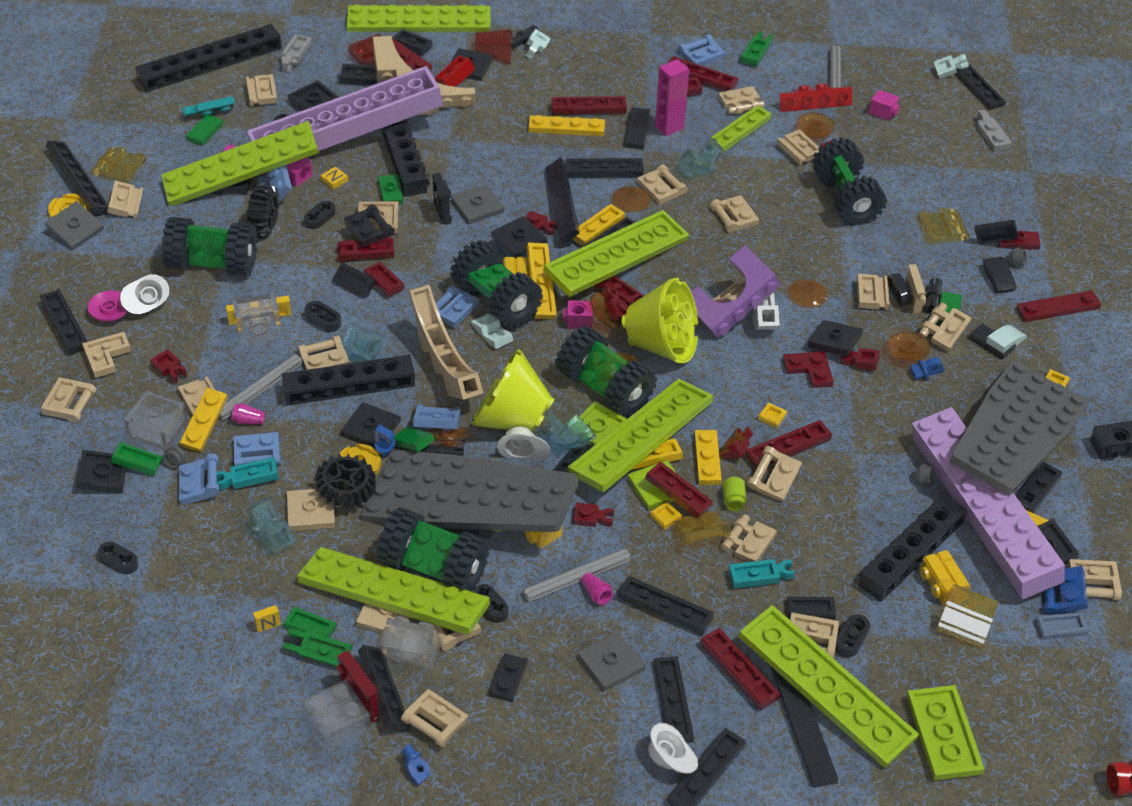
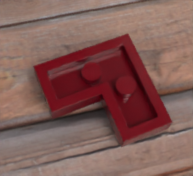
M825 351L783 354L782 360L786 374L808 373L812 388L833 387L834 381Z

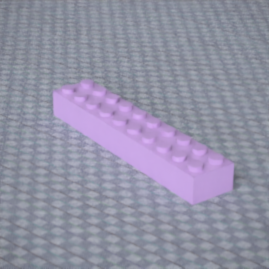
M427 66L248 130L247 133L251 142L309 121L318 150H322L442 106L443 102L440 88Z
M950 407L913 422L912 435L914 442L930 466L934 467L936 475L953 500L967 509L966 519L1023 600L1065 581V564L1014 493L1006 495L950 462L953 452L967 430L953 408Z

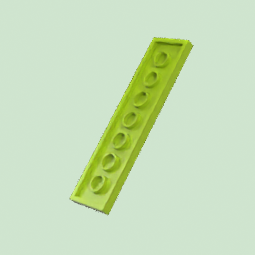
M348 5L347 32H399L401 29L410 32H490V6Z
M310 122L300 123L161 174L168 203L170 206L181 204L319 153Z
M662 210L545 264L543 271L571 297L687 241L689 234Z
M678 378L568 466L569 472L576 474L577 479L601 492L606 491L713 402V395Z
M323 547L317 550L297 575L298 583L470 635L490 605V597L467 590L463 591L456 587H448L437 581Z
M773 605L739 632L738 637L884 768L890 765L917 740L919 733Z

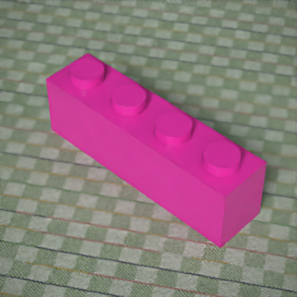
M678 59L659 67L655 127L665 136L684 129L689 68Z

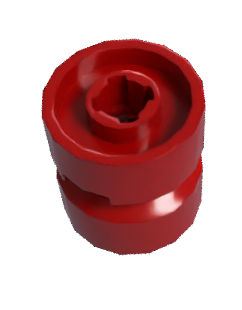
M1132 760L1128 764L1125 761L1108 763L1106 778L1110 791L1114 796L1128 795L1132 792Z

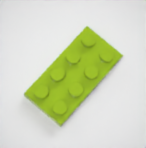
M956 685L909 690L906 697L933 780L983 775L985 769Z

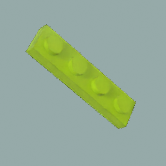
M757 105L710 137L708 145L724 153L771 120L772 113Z

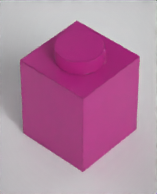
M878 90L871 99L869 113L889 121L893 115L896 116L899 112V97Z

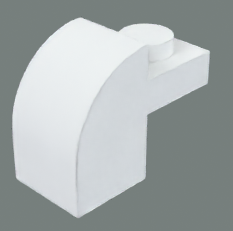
M774 293L769 294L762 300L759 306L753 308L752 319L755 330H776L780 326L778 305H775Z

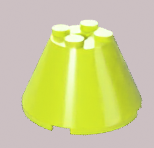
M679 278L669 279L631 304L627 309L626 315H623L622 325L626 328L630 346H637L677 363H686L693 357L698 341V336L694 337V325H698L697 310L691 290L685 282H680Z
M517 349L504 366V370L500 375L501 378H496L473 417L475 420L471 422L472 425L501 430H510L520 426L529 429L533 433L536 427H539L545 417L543 414L546 409L550 408L554 398L551 397L523 352Z

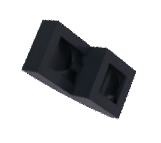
M1003 257L982 260L986 276L991 278L995 293L1016 290L1015 280Z

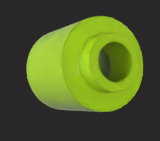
M735 476L723 482L724 504L728 510L740 511L744 508L747 501L745 481Z

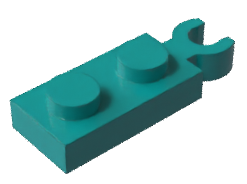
M233 96L183 107L182 112L184 117L200 113L202 116L211 115L214 110L220 109V112L231 110L235 101Z
M275 457L230 467L231 472H217L219 490H224L230 485L237 489L279 479Z
M775 559L729 564L728 569L733 589L777 584L780 582V577L790 580L795 576V570H786L791 569L792 560H784L780 564H776Z

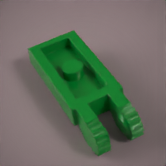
M759 31L741 55L740 62L758 67L770 48L774 36L769 34L765 40L762 39L763 32Z
M291 628L287 634L292 638L303 640L302 644L299 647L291 643H283L282 649L334 667L338 666L337 655L347 650L351 653L353 645L309 631L302 632Z

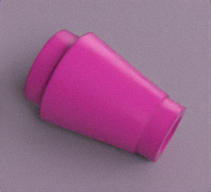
M242 402L241 404L235 403L232 421H236V424L263 425L265 412Z
M586 573L582 577L581 583L594 603L604 605L612 599L613 591L608 583L592 573Z

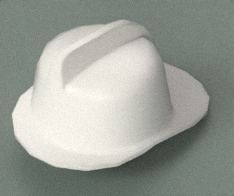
M158 275L144 276L128 284L122 290L120 296L122 306L133 314L146 313L167 300L169 296L168 283L163 277Z
M520 426L508 430L506 436L502 437L497 444L498 452L506 458H520L541 462L546 460L551 453L550 446L544 440L536 437L529 429Z
M658 723L653 726L650 731L651 742L648 748L651 759L657 765L666 769H674L681 773L694 772L698 766L697 757L684 741L681 734L674 727L665 723Z

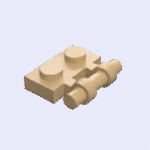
M753 86L718 93V98L723 107L727 109L729 115H740L743 112L750 111L757 105L762 108L765 107L764 101H759L760 97Z
M940 303L938 307L932 310L929 320L922 324V329L918 334L921 338H926L928 334H933L931 342L950 352L972 318L955 308L950 313H947L945 311L947 305ZM938 320L944 321L940 327L935 325Z
M743 514L740 519L734 522L732 531L728 532L723 538L724 542L721 548L726 552L731 547L737 549L735 557L745 562L759 561L775 538L777 530L758 521L751 527L748 525L750 517ZM741 533L746 535L743 541L738 539Z

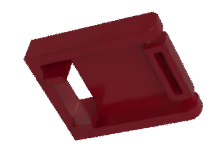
M348 650L337 655V670L340 677L338 686L343 692L346 691L369 723L377 722L379 720L376 687Z

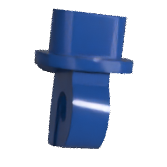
M938 357L930 358L926 362L920 359L917 364L910 366L915 380L923 377L927 380L929 379L928 376L937 375L945 371Z
M379 424L375 430V448L380 457L385 458L395 446V436L391 430Z
M409 744L402 749L401 755L405 760L404 767L408 776L418 787L429 777L430 766L425 760L421 759V752L416 753L412 745ZM417 768H420L422 772L419 773L417 771Z

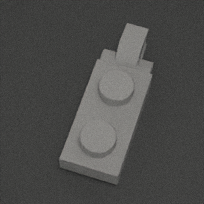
M297 34L293 36L281 53L282 72L289 73L293 65H298L313 43L311 37Z
M986 110L978 111L976 118L977 128L993 151L1011 148L1012 142L993 117L990 118Z

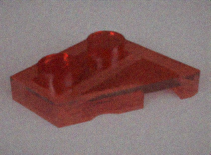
M511 29L476 32V52L491 54L494 59L497 58L505 61L507 64H511Z
M380 33L348 45V51L359 65L375 66L373 37L381 36Z

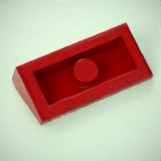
M458 56L434 79L439 84L456 87L475 70V67L469 58Z

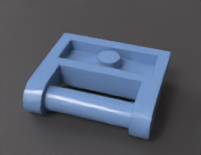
M710 34L689 44L678 45V52L687 61L701 66L726 56V52L713 41ZM704 45H707V46H705V47H703V48H700V49H697V50H694V51L690 52V51L693 50V49H696V48L702 47V46H704Z
M286 165L271 170L265 176H260L257 179L258 185L268 184L277 189L279 202L292 190Z
M450 286L446 289V293L436 302V306L442 322L455 329L479 305V298L454 286ZM451 299H453L444 309L440 310V309H441L442 307H444Z
M417 404L413 427L421 429L441 428L446 431L458 429L461 407H424V404Z
M278 432L234 436L235 466L275 457L276 465H281Z
M211 453L206 455L204 459L179 466V500L182 505L215 497L219 494V485L217 484L218 455ZM207 469L208 484L204 488V470Z

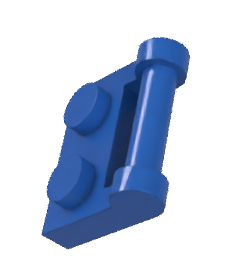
M1082 565L1065 569V581L1060 584V603H1055L1054 587L1045 590L1044 614L1055 615L1088 609L1085 570Z

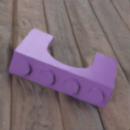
M746 245L730 258L735 269L746 279L745 289L738 298L728 303H717L711 300L698 286L691 292L695 301L698 319L716 338L725 335L738 321L743 320L747 313L759 306L762 300L769 294L774 293L777 287L781 285L776 275Z

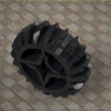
M259 184L254 187L250 194L246 215V223L255 225L256 238L261 239L268 238L272 234L279 209L278 191L274 186L268 184Z
M339 453L337 458L330 456L329 461L323 460L322 466H318L317 473L314 476L315 490L318 492L319 499H323L325 505L331 503L332 508L340 506L341 510L344 507H349L352 510L354 505L361 507L362 502L368 503L369 497L373 496L376 488V474L371 464H367L366 459L359 460L358 455L352 458L349 453L346 457H342Z

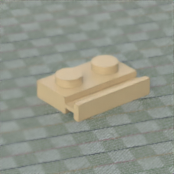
M273 74L254 76V79L246 77L250 106H253V103H259V105L278 103Z
M800 129L784 135L782 139L780 137L777 139V145L799 165H802L804 161H811L814 159V153L819 152V147Z
M115 181L107 213L123 217L129 215L136 219L143 187L138 189L134 188L135 185Z
M912 264L908 265L909 271L906 273L905 282L912 295V302L910 304L913 314L921 313L922 307L926 304V296L917 265Z
M858 274L856 279L858 308L879 309V307L888 310L890 303L887 276L880 278L878 275Z
M208 376L204 377L205 380H196L178 386L179 393L192 416L206 388L215 390Z

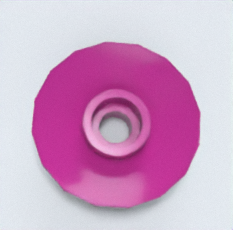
M103 291L96 294L88 303L89 314L99 321L117 320L122 318L128 311L122 306L120 301L121 292Z

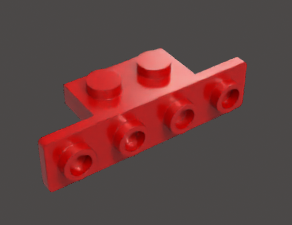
M818 83L816 87L799 85L798 89H792V92L779 94L781 112L853 104L852 87L850 86L832 88L827 86V83Z

